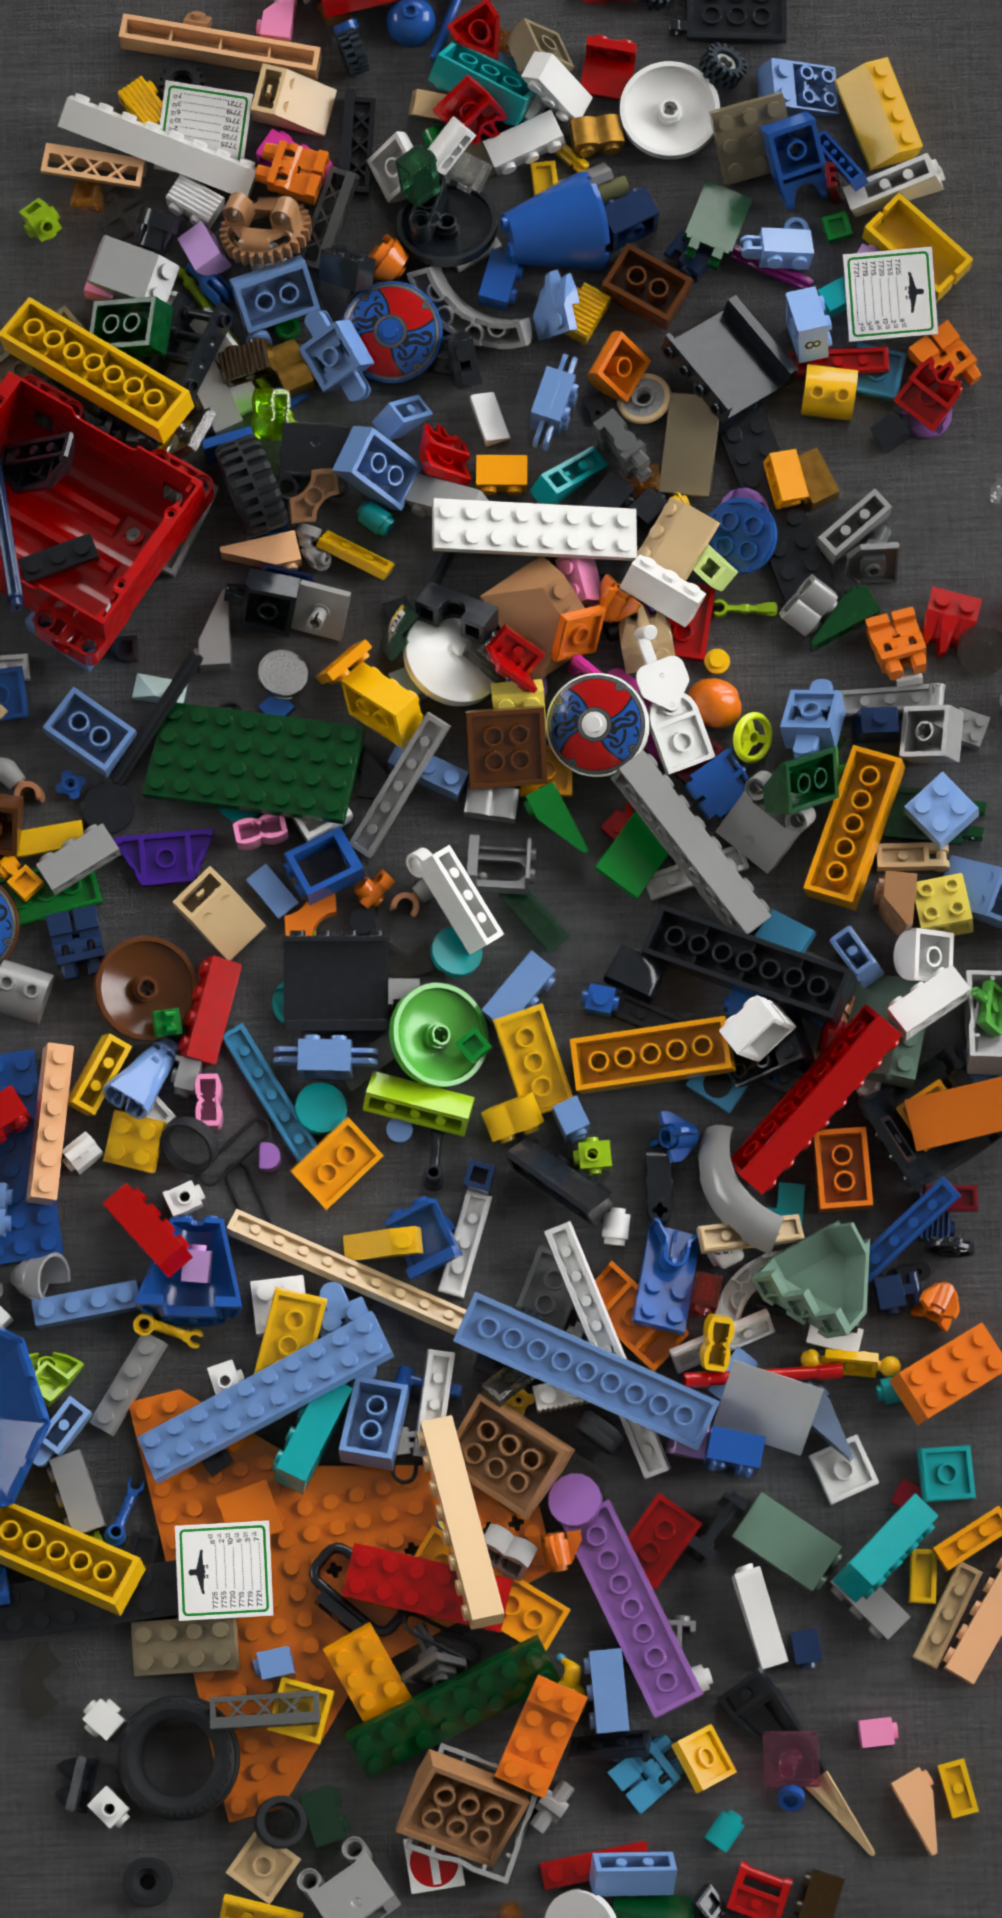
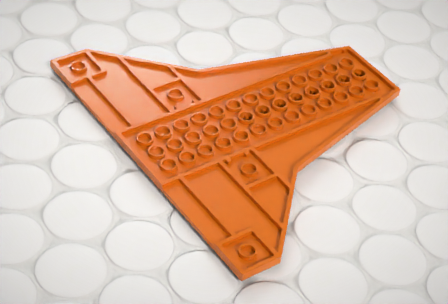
M180 1389L133 1401L129 1409L136 1438L202 1402ZM252 1433L225 1448L234 1462L214 1477L211 1476L200 1461L158 1484L154 1480L137 1439L166 1561L176 1560L175 1526L225 1523L216 1498L262 1480H267L285 1531L270 1536L274 1616L237 1618L240 1669L193 1672L199 1698L208 1702L209 1697L277 1693L281 1678L264 1682L261 1676H256L253 1660L258 1659L257 1652L289 1646L293 1656L296 1675L285 1678L335 1691L324 1728L323 1740L349 1696L324 1653L323 1648L346 1636L349 1632L314 1604L321 1592L311 1583L309 1577L310 1566L321 1551L333 1543H344L353 1549L355 1542L405 1554V1549L408 1548L409 1543L420 1547L431 1527L434 1525L439 1528L435 1505H438L436 1496H431L429 1481L432 1480L430 1472H425L424 1466L418 1465L416 1478L408 1484H401L394 1480L390 1470L368 1466H317L302 1495L274 1481L273 1462L280 1449ZM395 1465V1474L399 1479L408 1480L412 1477L414 1465ZM470 1483L482 1529L486 1528V1523H491L506 1528L513 1536L528 1540L529 1536L542 1535L544 1541L543 1535L546 1534L539 1505L530 1517L525 1520ZM513 1516H517L519 1520L523 1519L524 1524L520 1525L519 1531H515L514 1527L509 1528L508 1526ZM336 1553L321 1568L320 1577L342 1595L350 1560L344 1555ZM535 1555L522 1580L529 1584L551 1572L552 1568H546ZM331 1563H336V1566L342 1567V1571L338 1572L339 1577L334 1578L332 1574H327V1569L331 1568ZM343 1596L379 1626L388 1624L399 1610ZM419 1614L447 1628L457 1623ZM409 1616L407 1619V1624L411 1630L415 1626L424 1623L431 1636L443 1631L414 1616ZM403 1622L391 1635L385 1637L378 1636L390 1659L418 1645L415 1636L408 1633ZM261 1700L260 1702L265 1706L269 1700ZM275 1700L268 1706V1709L271 1712L273 1710ZM247 1701L240 1710L245 1715H257L262 1708L255 1701ZM232 1702L236 1707L241 1704V1702ZM215 1703V1707L226 1717H229L234 1711L228 1703ZM267 1728L235 1730L240 1746V1768L235 1785L224 1800L229 1823L255 1816L258 1807L270 1798L290 1796L320 1745L271 1732ZM209 1738V1742H210V1746H211V1750H212V1754H213V1758H214V1749H213V1745H212V1743H211V1740H210V1738ZM276 1806L268 1812L280 1810L284 1806Z

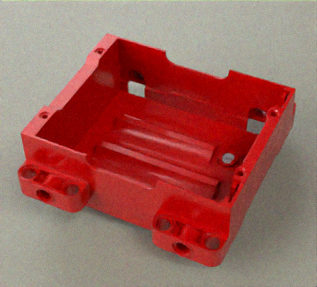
M9 371L0 383V453L4 444L66 432L73 433L75 440V452L70 471L52 489L18 495L13 492L4 479L16 557L20 559L91 533L100 558L99 560L33 584L25 582L18 563L24 598L22 604L35 612L33 623L38 638L80 663L93 666L103 658L128 622L131 613L180 543L185 541L213 501V480L209 475L165 450L155 449L150 452L141 446L134 449L86 422L83 405L78 400L36 376L25 375L21 378ZM37 411L53 420V433L35 424L34 415ZM167 485L182 494V501H177L174 504L164 498V487ZM0 552V592L7 596ZM43 622L52 623L49 627L43 628L40 626ZM88 647L96 649L92 653H86L83 651Z

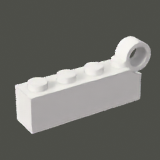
M450 845L433 855L428 849L419 848L407 856L406 865L408 870L415 877H423L470 955L504 935Z

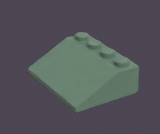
M883 975L867 988H863L857 980L851 994L855 996V1001L848 1018V1023L867 1004L896 1028L887 1017L889 1004L899 996L903 998L911 993V988L919 982L906 980L901 976ZM925 1028L907 1041L901 1036L897 1047L892 1051H888L882 1058L881 1065L875 1071H871L864 1079L912 1089L916 1078Z

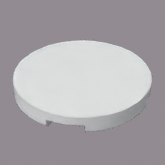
M580 1889L570 1890L559 1895L551 1902L545 1918H617L613 1909L601 1896H596Z

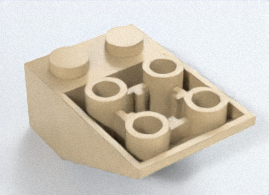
M263 63L251 106L252 121L325 137L337 90L289 69Z
M211 866L173 901L174 908L225 959L230 961L266 927L262 920Z

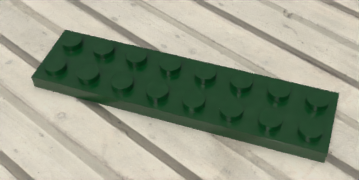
M537 1634L344 1732L345 1738L367 1778L371 1779L526 1700L538 1674L556 1683L561 1678Z

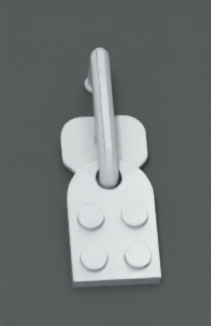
M654 625L637 628L634 636L645 665L638 669L636 682L642 697L652 702L648 709L649 729L666 775L714 758L715 754L695 701L684 693L689 683V676L683 661L676 656H668L657 660L650 641L657 636V628Z

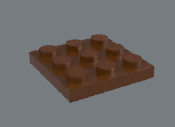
M543 705L465 711L470 789L548 784Z

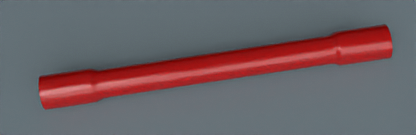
M842 1363L763 1369L794 1380H834L843 1378ZM730 1371L683 1373V1385L689 1388L726 1385Z

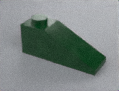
M866 584L858 587V585L852 586L844 592L845 595L811 641L809 649L812 653L865 625V619L880 614L881 609Z

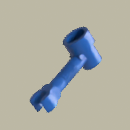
M399 1366L396 1380L392 1382L408 1385L409 1396H411L413 1386L422 1388L423 1377L413 1375V1368ZM451 1383L449 1397L460 1399L463 1386Z
M133 1477L129 1478L127 1482V1493L114 1524L108 1527L104 1534L105 1543L116 1548L121 1547L125 1542L126 1532L124 1526L137 1495L141 1494L144 1489V1481L139 1489L135 1490L131 1487ZM118 1532L120 1535L114 1537L111 1533Z

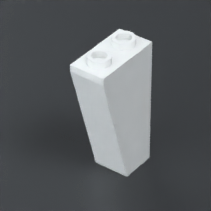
M925 153L867 177L869 183L856 192L850 185L843 187L850 210L857 217L883 209L898 193H901L910 201L944 190L941 181L946 179L937 160H932L929 154Z
M751 1563L738 1567L736 1574L731 1578L759 1666L764 1670L788 1662L760 1566L754 1568Z

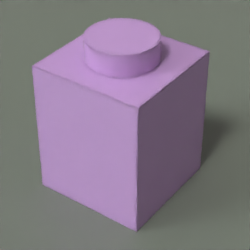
M191 1244V1248L187 1249L193 1258L182 1267L181 1281L210 1283L213 1251H207V1245Z

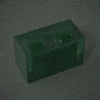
M418 143L395 160L401 194L417 208L441 191L439 184L440 176L436 166L437 158L431 150H426Z
M328 1785L299 1795L316 1848L348 1838L347 1832L351 1830L347 1815L341 1816L338 1806L343 1804L338 1788L333 1790L332 1786Z

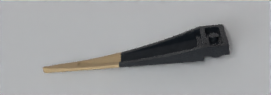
M760 1666L719 1696L717 1699L733 1721L782 1764L837 1819L869 1855L874 1856L875 1851L781 1690L779 1687L776 1688L763 1668Z

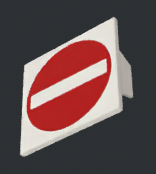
M403 1839L404 1848H405L407 1839ZM413 1839V1845L431 1850L432 1845ZM437 1847L435 1848L434 1852L461 1859L459 1855ZM405 1848L411 1894L465 1885L462 1865L441 1861Z

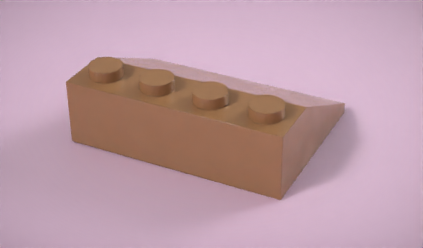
M490 1393L478 1394L457 1430L470 1483L525 1520L530 1517L562 1474L575 1452L574 1448Z
M429 1749L414 1777L396 1826V1832L493 1868L530 1803L526 1790L495 1777L494 1773Z

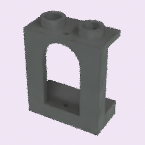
M469 835L467 874L478 892L528 895L529 884H534L535 869H530V864H535L536 849L531 848L532 838H528L527 848L479 846L480 835ZM478 862L518 864L524 868L525 876L518 881L477 879Z

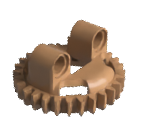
M235 192L230 195L223 209L225 221L221 222L222 228L219 229L223 250L230 259H234L236 263L242 262L244 266L251 263L252 267L261 264L264 268L265 264L268 263L274 265V262L277 261L283 263L285 258L292 259L293 253L300 254V248H306V242L310 241L312 221L308 209H305L303 204L298 205V201L291 197H280L279 195L271 197L269 195L268 197H258L257 202L254 203L245 194ZM270 216L271 230L249 228L252 221ZM236 235L240 238L238 242L235 240ZM282 236L289 237L288 243L284 242L270 250V242Z

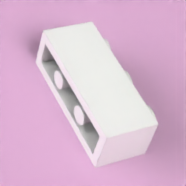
M534 51L521 75L528 84L527 87L538 94L541 102L552 109L558 120L565 123L573 118L582 117L593 98L552 53Z
M549 110L500 133L499 136L483 141V144L497 175L502 173L506 175L515 171L517 166L537 161L539 156L547 152H557L562 148V144H566L552 110Z
M641 554L631 564L619 587L684 627L694 618L706 595L697 585L684 581L675 572L662 568L653 559L644 557Z
M953 965L946 969L944 967L939 968L932 974L930 980L925 983H917L911 988V993L903 998L899 996L890 1002L887 1017L906 1041L970 998L971 988Z

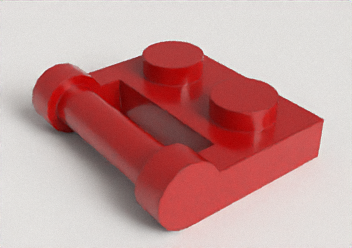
M741 1861L726 1908L753 1918H781L793 1879L777 1877L750 1867L749 1863ZM745 1877L781 1889L779 1896L776 1897L743 1885Z

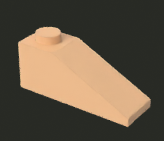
M295 530L220 547L222 559L276 572L283 571L284 573L294 572L298 567L302 566Z
M917 1767L889 1783L929 1855L933 1856L937 1854L934 1795L931 1788L934 1782L926 1769L921 1771L920 1767Z

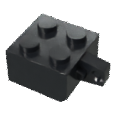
M250 568L246 584L227 583L224 601L242 607L239 623L244 628L289 637L300 578Z

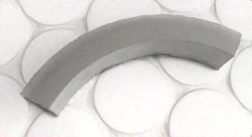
M428 266L407 273L410 284L424 292L434 303L440 314L443 328L451 334L468 331L469 337L473 338L474 345L497 349H514L528 346L531 343L532 327L529 317L513 320L500 319L475 310L455 293L441 267Z
M726 1125L707 1127L703 1132L699 1145L698 1161L701 1186L710 1206L726 1226L730 1225L741 1235L743 1241L767 1254H771L784 1217L770 1211L757 1202L739 1181L730 1157V1138L733 1127Z

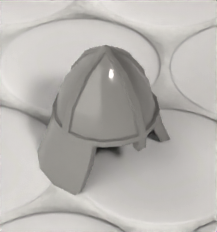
M56 1252L43 1257L22 1261L13 1269L10 1276L11 1284L22 1295L32 1300H42L46 1297L45 1293L49 1284L65 1283L71 1280L67 1260L62 1254Z

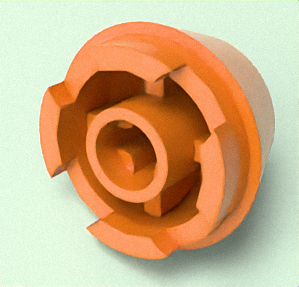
M385 234L382 238L385 243L383 242L381 245L375 246L368 256L376 259L373 281L378 283L392 281L394 278L398 280L406 270L404 264L409 257L398 239H393L388 234Z

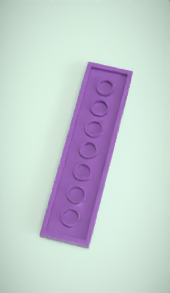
M608 1499L602 1502L598 1516L591 1523L582 1527L565 1526L562 1524L565 1533L579 1529L581 1531L582 1541L576 1556L654 1718L657 1719L703 1696L704 1693L615 1509Z

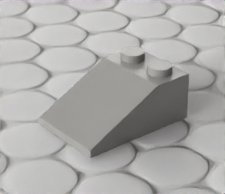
M104 235L87 282L118 299L156 296L167 303L180 266L159 254Z

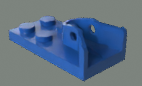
M654 1217L647 1229L631 1323L683 1336L686 1330L699 1251L697 1233L691 1234L663 1227L659 1218Z

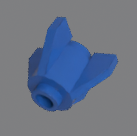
M661 1111L658 1113L661 1126H666L660 1130L659 1139L649 1142L650 1147L663 1146L667 1148L669 1162L679 1163L697 1145L699 1132L693 1123L687 1122L670 1111Z

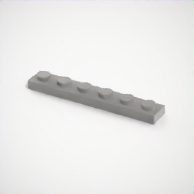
M430 712L425 715L349 843L354 849L368 858L374 855L451 726Z

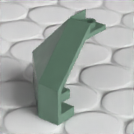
M839 1220L772 1256L751 1279L762 1300L771 1306L774 1304L781 1306L787 1310L786 1315L803 1325L807 1322L818 1328V1334L825 1338L846 1336L867 1313L870 1239H862L854 1222L840 1224Z

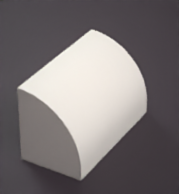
M453 116L423 154L422 158L433 169L446 175L476 135Z

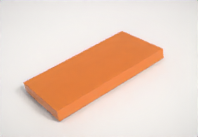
M1002 1076L904 1100L916 1151L1002 1131Z

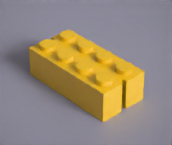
M898 193L883 208V212L880 211L864 227L862 238L870 245L878 247L881 251L932 247L936 303L952 288V284L955 285L971 268L973 258L901 193Z

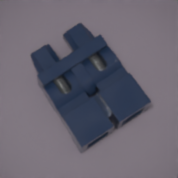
M95 905L73 909V920H71L69 911L45 915L57 965L62 970L66 982L80 979L77 966L86 964L89 975L95 976L97 968L105 956L98 911Z

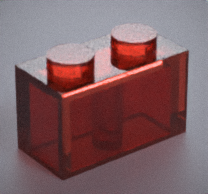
M697 1271L689 1309L694 1310V1315L707 1317L710 1313L715 1314L723 1277Z

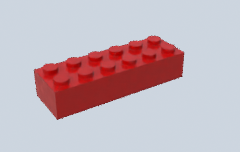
M354 1542L342 1596L470 1625L469 1621H464L461 1611V1605H464L463 1597L458 1596L456 1593L455 1580H458L456 1571H451L449 1564ZM494 1575L505 1618L513 1579ZM503 1623L481 1628L501 1633Z

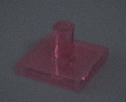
M818 1731L763 1732L765 1787H783L785 1785H796L798 1787L820 1786Z

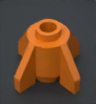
M605 574L600 584L599 605L606 609L604 621L608 623H613V621L619 622L637 613L642 604L634 596L620 589L621 584L617 583L609 574Z
M948 1282L934 1283L922 1292L919 1298L922 1304L914 1305L911 1314L918 1317L925 1316L931 1321L938 1322L937 1325L943 1332H947L951 1325V1320L956 1319L960 1311L958 1294L954 1286Z
M580 1529L567 1531V1537H565L563 1530H558L553 1533L544 1534V1541L542 1535L529 1536L528 1541L537 1547L538 1550L535 1555L546 1568H552V1572L568 1570L567 1565L573 1563L581 1544Z

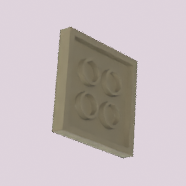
M779 91L709 111L724 184L730 185L771 173L759 127L788 118L783 93Z

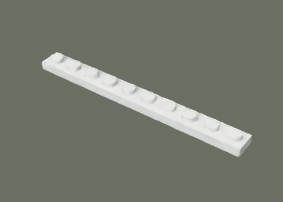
M571 1221L544 1231L589 1343L627 1359ZM619 1416L644 1478L647 1479L670 1470L671 1466L657 1432Z

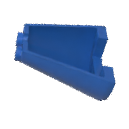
M586 171L577 172L501 214L500 227L503 233L507 232L509 242H506V252L508 257L512 258L513 264L590 271H604L607 268L610 257L609 252L605 253V246L610 244L608 221L596 183L590 184L589 182L591 179L589 173Z
M190 1215L171 1217L169 1222L176 1229L173 1234L176 1237L179 1234L184 1237L190 1245L187 1249L191 1248V1244L207 1245L206 1250L213 1251L210 1283L181 1281L182 1268L168 1278L152 1260L135 1299L137 1308L144 1314L153 1316L154 1313L160 1315L163 1322L182 1326H214L224 1324L225 1319L228 1317L234 1320L241 1313L242 1302L223 1218L206 1216L202 1221H194V1218Z

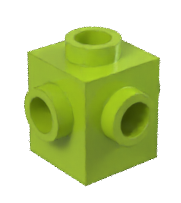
M37 198L19 211V214L26 223L23 228L31 239L35 237L40 242L48 241L54 238L57 232L62 229L58 222L60 219L58 212L53 206L49 207L40 198Z
M598 1137L583 1138V1142L578 1143V1150H573L574 1166H579L589 1176L601 1175L602 1171L611 1170L610 1140L599 1141ZM593 1154L596 1156V1158L591 1159L588 1157V1155Z

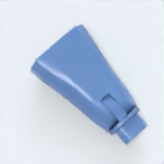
M167 1037L162 1038L159 1042H154L126 1069L103 1087L106 1100L118 1108H122L127 1101L125 1111L138 1120L147 1117L173 1067L179 1045Z

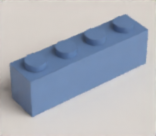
M137 1280L44 1297L42 1300H31L36 1327L40 1330L138 1311L135 1299L139 1292V1284Z

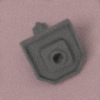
M886 525L878 527L873 538H868L866 544H860L847 553L846 576L858 584L897 582L899 542L887 543L891 536V530Z
M424 1623L412 1629V1631L433 1640ZM415 1637L422 1650V1653L418 1655L419 1663L403 1672L401 1679L402 1682L432 1688L468 1670L466 1658L449 1655L446 1651Z

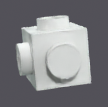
M233 1360L207 1368L215 1394L245 1379L242 1369L236 1371Z

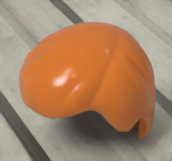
M707 678L698 681L689 689L687 695L695 701L704 725L714 728H725L733 725L739 719L742 712L741 701L737 689L730 683L721 679Z

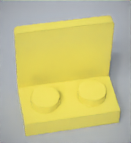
M962 873L918 881L916 883L915 904L920 928L954 933V936L974 932L973 917Z

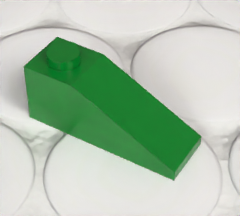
M553 781L526 794L527 801L523 803L530 816L535 814L539 821L584 854L589 851Z

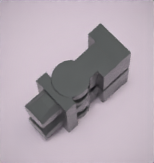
M611 409L593 423L597 446L603 452L609 449L617 457L618 465L628 480L634 476L642 484L653 475L652 470L648 467L650 459L647 457L645 444L641 439L636 441L635 435L628 431L626 422L614 409Z

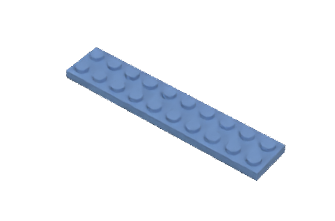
M474 1292L453 1339L458 1344L697 1451L720 1401L686 1387L681 1383L478 1292Z
M372 1311L364 1314L137 1437L154 1480L160 1484L393 1358L394 1355L375 1314Z

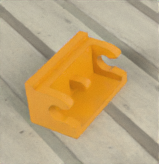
M796 449L770 453L764 460L763 465L776 510L801 504V500L807 499L809 494Z

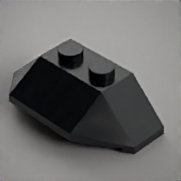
M66 432L4 444L0 453V461L2 463L3 477L13 492L19 495L52 489L70 471L75 452L74 434Z

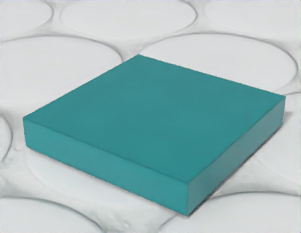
M970 1445L917 1449L921 1496L925 1503L976 1499Z

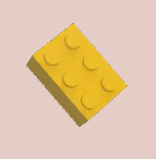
M362 662L341 680L348 712L363 724L402 749H405L423 720L419 698L412 690H406L400 686L395 679L387 678L376 667H370Z

